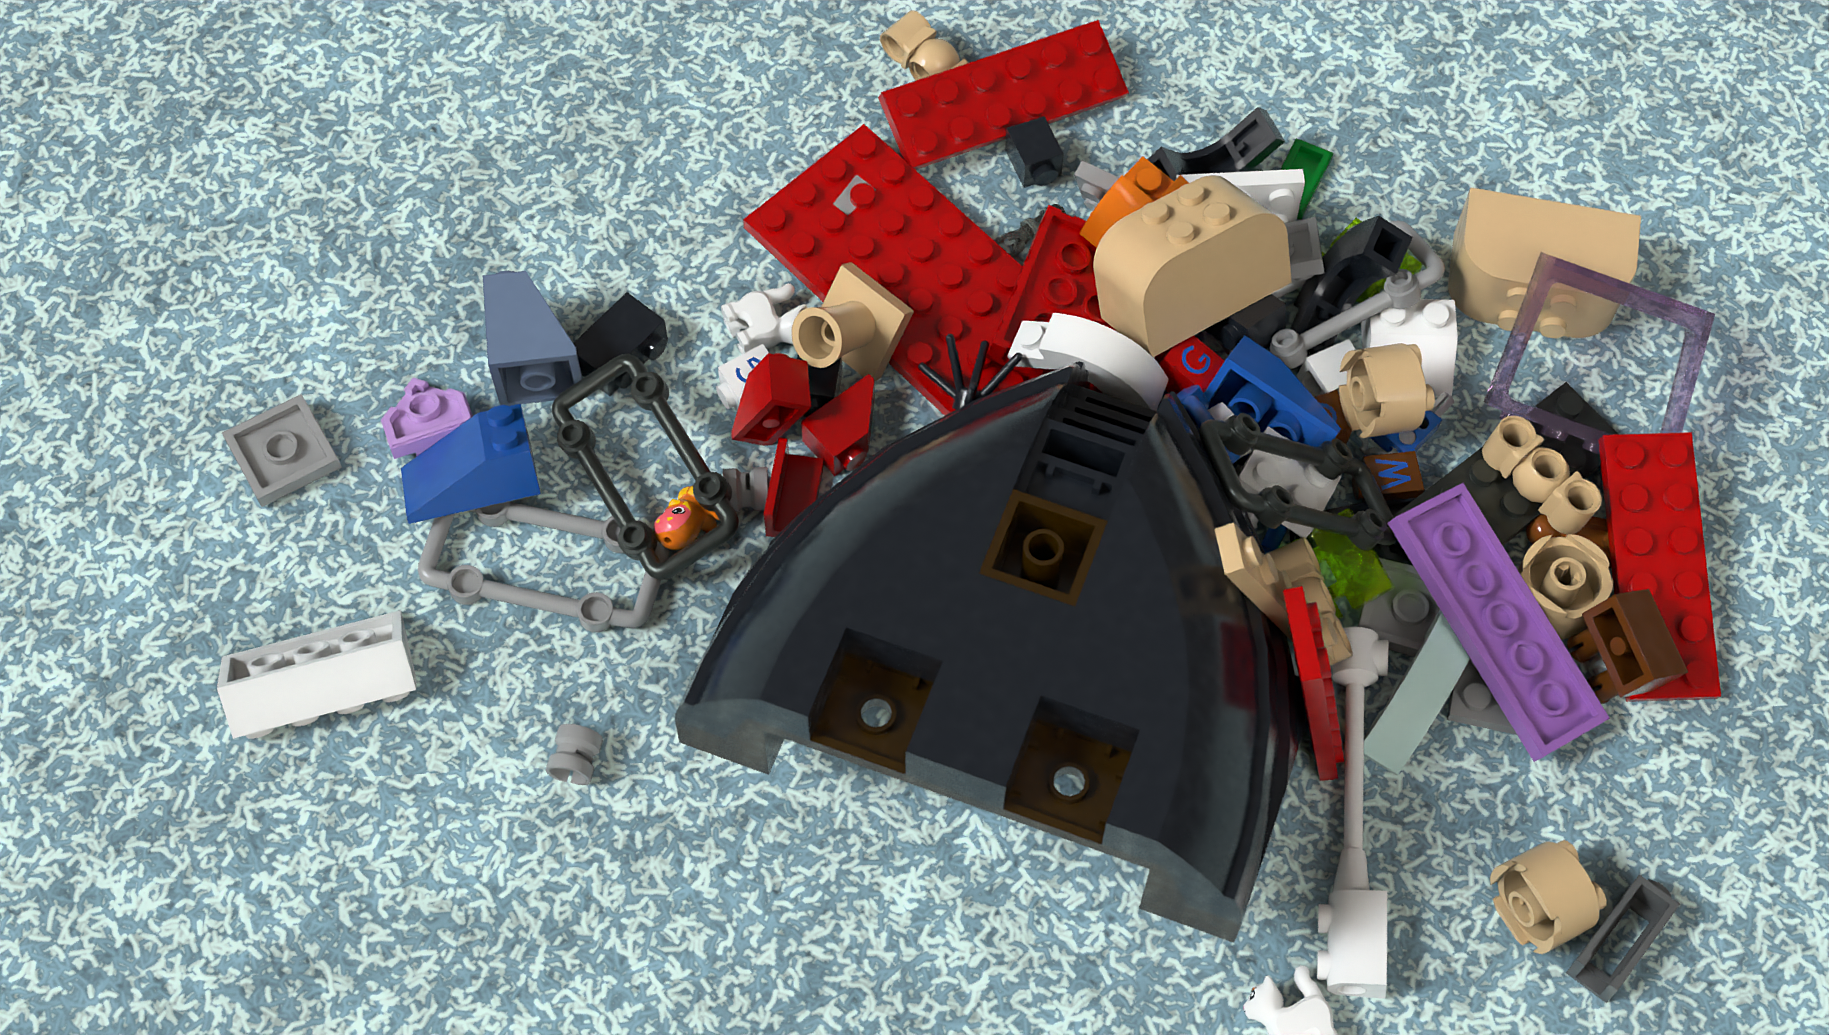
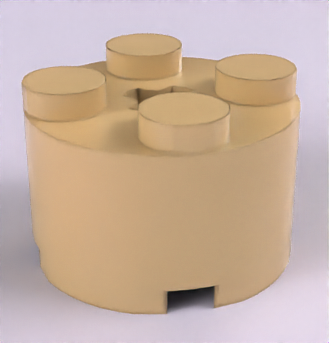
M1404 343L1357 349L1348 351L1344 355L1340 365V372L1347 371V384L1339 385L1340 402L1345 419L1352 431H1362L1359 437L1369 438L1416 430L1423 422L1425 411H1430L1434 408V392L1429 384H1425L1421 367L1422 354L1416 344L1406 345Z
M1567 534L1566 537L1551 538L1552 535L1537 540L1528 549L1518 568L1520 575L1561 640L1586 630L1588 627L1582 613L1608 599L1613 589V579L1611 580L1609 571L1610 563L1605 553L1590 540L1573 534Z
M1566 840L1558 843L1543 842L1495 867L1490 876V885L1496 882L1498 884L1499 895L1493 898L1496 911L1515 939L1521 945L1531 942L1538 947L1533 951L1538 954H1545L1592 929L1598 922L1599 910L1606 906V897L1602 888L1597 883L1591 881L1589 875L1579 862L1576 849Z

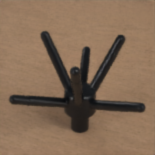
M948 334L946 342L956 388L924 362H921L918 368L954 399L952 408L957 410L978 398L991 394L1022 360L1023 355L1019 352L1015 353L982 390H979L978 386L989 342L986 340L981 342L969 386H965L953 334Z

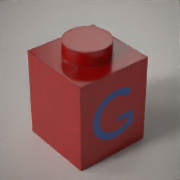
M1195 336L1153 357L1158 361L1169 379L1165 390L1169 393L1171 391L1175 392L1176 394L1193 385H1199L1204 393L1225 361Z

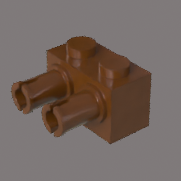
M1649 589L1615 594L1582 613V616L1588 628L1579 634L1569 637L1567 641L1568 649L1579 644L1582 645L1581 648L1570 653L1578 662L1585 663L1591 657L1600 653L1607 670L1588 678L1587 682L1591 689L1598 685L1602 687L1594 692L1601 704L1608 702L1617 695L1622 698L1654 691L1688 673Z

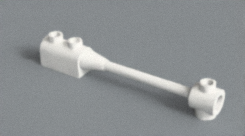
M1346 627L1343 629L1350 642L1353 656L1330 665L1333 681L1346 687L1344 849L1341 850L1333 889L1328 896V904H1319L1318 933H1328V951L1318 950L1317 980H1327V990L1332 994L1385 999L1387 988V891L1369 889L1367 859L1363 850L1364 688L1376 683L1378 676H1388V640L1379 639V635L1368 628Z

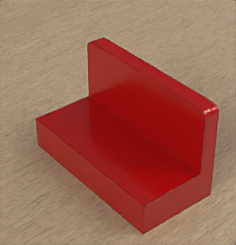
M786 438L778 439L764 509L765 532L768 537H776L799 513L818 499L824 459L789 454L788 439Z

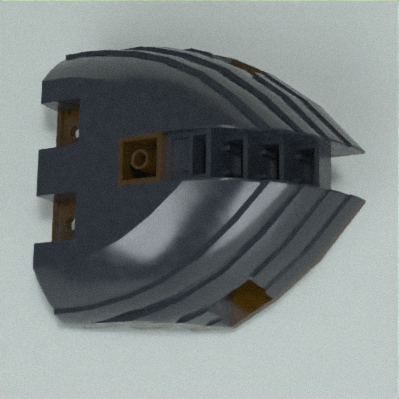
M1080 361L978 398L885 446L806 507L770 542L766 551L752 564L733 592L713 638L699 661L675 713V725L679 743L768 775L784 739L821 751L1147 868L1149 873L1139 909L1224 940L1235 942L1306 727L1304 698L1300 678L1295 675L1287 636L1225 575L1215 533L1216 528L1235 523L1247 537L1253 536L1260 551L1264 555L1265 552L1248 513L1236 508L1228 500L1200 439L1199 430L1175 392L1166 393L1158 411L1090 390L1091 383L1088 382L1089 372L1085 369V364ZM871 707H882L889 712L891 718L883 726L874 727L866 724L862 719V715ZM1061 775H1074L1082 782L1083 789L1076 795H1064L1056 789L1055 780Z

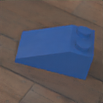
M1245 335L1226 358L1204 392L1209 402L1208 409L1223 402L1234 415L1238 416L1240 413H1245L1251 416L1259 425L1260 432L1262 433L1267 427H1270L1289 440L1319 447L1324 441L1335 439L1341 430L1339 425L1281 359ZM1249 454L1243 456V458L1247 460Z
M521 403L511 406L499 405L488 411L475 414L401 467L408 524L541 494Z

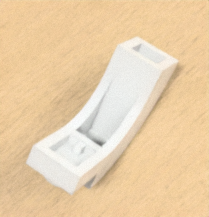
M1053 313L1049 322L1022 321L1007 356L1011 359L1018 352L1023 355L1022 360L1016 365L1017 367L1054 370L1079 361L1083 362L1085 369L1089 372L1088 382L1096 386L1103 394L1155 411L1169 380L1159 363L1145 349L1128 337L1097 322L1067 314Z

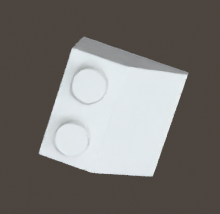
M1420 299L1409 308L1396 309L1389 307L1361 322L1362 349L1404 343L1406 345L1416 344L1422 354L1421 367L1425 384H1429L1432 387L1435 398H1438L1443 392L1449 394L1447 398L1452 396L1458 338L1455 300Z

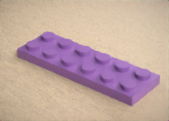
M1464 483L1396 516L1388 522L1392 532L1534 762L1610 719Z

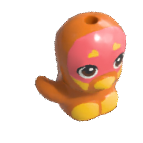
M687 486L680 490L678 500L672 499L667 508L656 519L654 533L663 547L671 550H682L697 539L700 530L708 533L717 527L716 520L720 521L715 511L704 509L694 497L693 486Z

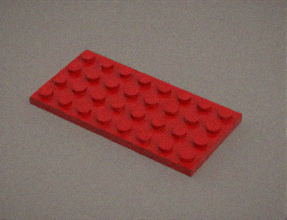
M865 124L860 126L743 219L744 229L822 302H824L841 265L852 262L914 310L891 356L889 364L944 416L956 410L952 408L954 399L920 371L918 365L924 362L956 388L946 342V336L953 334L964 384L969 386L980 344L986 340L989 342L990 347L1022 265L920 173L912 168L910 164ZM858 175L868 184L859 183L852 187L850 201L857 208L847 216L834 205V202L853 178ZM986 358L978 389L982 390L1004 365ZM1012 370L992 393L1033 378Z

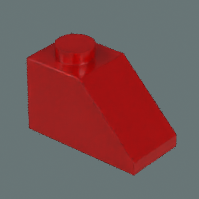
M768 353L748 373L731 431L732 440L763 446L773 445L811 408L807 361L790 358L782 353Z
M870 374L801 421L802 441L817 458L824 459V465L834 476L844 469L852 471L859 467L869 452L875 403V379Z

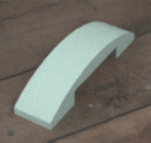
M1439 610L1424 636L1426 639L1385 708L1378 713L1364 737V756L1395 775L1399 774L1423 739L1470 659L1441 610Z

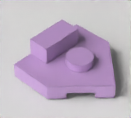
M412 378L404 389L405 395L396 407L389 408L382 417L381 422L393 458L397 459L412 453H416V456L420 455L473 417L465 392L451 388L444 391L430 387L427 381Z

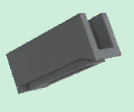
M1639 874L1567 970L1566 974L1607 1003L1622 986L1680 903L1671 897L1670 892L1663 885L1654 880H1647ZM1630 908L1649 923L1609 977L1590 963V961Z

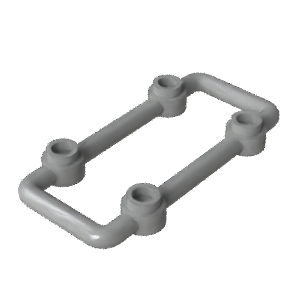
M1399 220L1391 221V224L1413 237L1408 249L1426 269L1414 275L1409 270L1399 269L1397 275L1386 278L1384 291L1300 335L1291 329L1277 332L1272 338L1269 352L1281 359L1289 369L1295 368L1305 361L1307 350L1389 307L1405 309L1415 305L1421 298V290L1436 283L1443 276L1445 265L1442 259L1409 224ZM1292 279V283L1273 292L1272 295L1279 299L1302 287L1306 280L1298 281ZM1215 338V340L1219 343L1222 349L1229 356V354L1233 350L1227 349L1218 339Z
M510 501L468 510L475 512L478 519L489 527L503 525L509 519L604 539L605 545L610 551L624 553L618 544L620 528L613 516L609 517L606 521H600ZM455 514L434 518L418 563V574L425 584L449 590L452 598L462 605L476 603L481 598L511 603L579 618L581 625L590 632H601L611 625L637 628L646 623L651 615L661 580L650 577L646 571L634 609L626 610L613 607L610 598L599 592L589 593L579 600L484 580L480 570L471 565L458 566L451 572L437 570L436 566ZM657 540L655 553L661 562L668 559L669 549L663 547Z

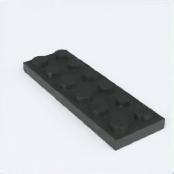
M1567 382L1521 416L1532 424L1537 435L1545 439L1539 447L1552 448L1562 454L1569 465L1570 476L1578 471L1582 479L1585 480L1601 468L1598 439L1603 435L1618 434ZM1481 447L1393 517L1395 518L1464 483L1502 546H1504L1541 514L1538 509L1543 503L1531 502L1523 497L1513 484V475L1511 474L1505 479L1501 471L1489 466L1483 458V447Z

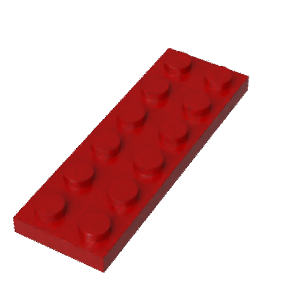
M1099 20L883 91L878 96V99L903 159L912 168L918 170L1006 139V129L1008 127L1045 116L1048 124L1124 98L1129 94V91Z
M1692 432L1603 435L1598 441L1614 595L1643 589L1650 590L1688 671L1687 674L1654 691L1625 697L1626 702L1718 699L1721 697Z
M1303 586L1284 589L1283 594L1297 671L1302 687L1304 707L1320 781L1338 779L1336 763L1345 762L1331 678L1332 673L1327 649L1324 646L1317 603H1306Z

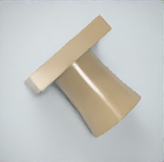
M852 262L841 265L822 306L806 308L796 316L792 325V342L800 358L807 361V364L813 367L824 368L830 366L842 357V361L861 376L865 377L870 374L877 381L882 377L914 310Z

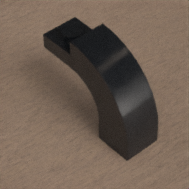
M1257 107L1224 137L1203 149L1180 153L1160 147L1147 160L1173 181L1176 180V175L1263 171L1260 163L1280 147L1285 140L1267 110Z
M1381 216L1367 219L1354 226L1322 257L1324 273L1314 275L1304 283L1293 304L1299 310L1290 329L1300 335L1350 309L1358 297L1374 282L1397 275L1413 237ZM1338 334L1307 350V353L1313 355L1333 346Z

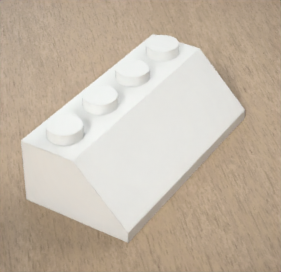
M401 610L223 656L217 690L232 737L237 738L246 735L249 739L259 738L272 732L273 728L291 723L293 726H304L316 721L320 715L335 711L338 714H349L363 708L365 703L380 699L384 702H394L407 697L409 692L416 690V674Z

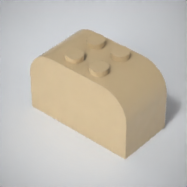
M1217 175L1204 176L1189 184H1185L1170 194L1146 204L1141 209L1117 221L1100 240L1093 261L1101 318L1116 331L1145 349L1152 357L1292 283L1288 234L1284 222L1227 179Z
M1470 187L1453 236L1448 278V290L1451 299L1455 300L1457 308L1470 318L1484 323L1496 324L1506 331L1525 329L1540 332L1548 338H1560L1562 336L1585 338L1594 336L1610 325L1636 273L1641 216Z

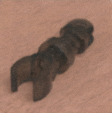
M1051 205L1062 210V212L1065 213V209L1061 205ZM1047 207L1041 210L1034 219L1028 217L1020 223L1019 229L1003 233L994 241L997 244H1002L1005 239L1009 241L1015 240L1011 244L1012 250L1008 254L1012 257L1018 256L1024 250L1025 245L1029 241H1033Z

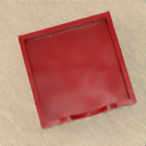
M1048 205L987 352V359L1005 365L1010 360L1007 356L1022 321L1049 322L1053 313L1085 318L1115 330L1101 318L1093 268L1094 255L1097 248L1080 235L1086 220L1077 216L1072 217L1063 213L1062 210ZM1017 366L1013 369L1032 378L1054 371V369ZM1091 384L1090 390L1102 393L1096 386Z

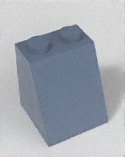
M506 270L496 274L482 275L488 367L499 404L511 406L520 403L529 404L554 401L560 393L583 379L575 345L526 271L514 272Z

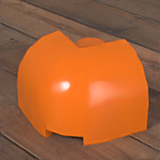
M1142 156L1124 176L1121 175L1103 196L1085 222L1080 235L1097 248L1104 234L1117 221L1141 209L1146 204L1170 194L1181 186L1189 184V182L1181 174L1173 181Z

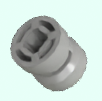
M754 467L750 472H740L737 468L723 469V477L732 488L730 503L735 511L739 512L743 507H752L756 511H764L769 489L768 468Z
M562 724L559 726L555 737L557 750L556 753L549 757L545 769L546 773L559 781L567 782L570 770H572L573 775L570 783L582 786L588 785L594 772L592 760L600 752L603 737L598 732L581 725Z

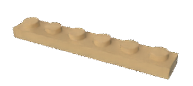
M1235 523L1216 528L1215 533L1225 575L1292 641L1283 590L1294 588V586L1291 584L1286 571H1279L1271 555H1264L1260 551L1253 536L1247 537ZM1318 609L1324 646L1327 649L1329 663L1331 664L1336 662L1332 646L1338 643L1337 635L1330 618H1323Z

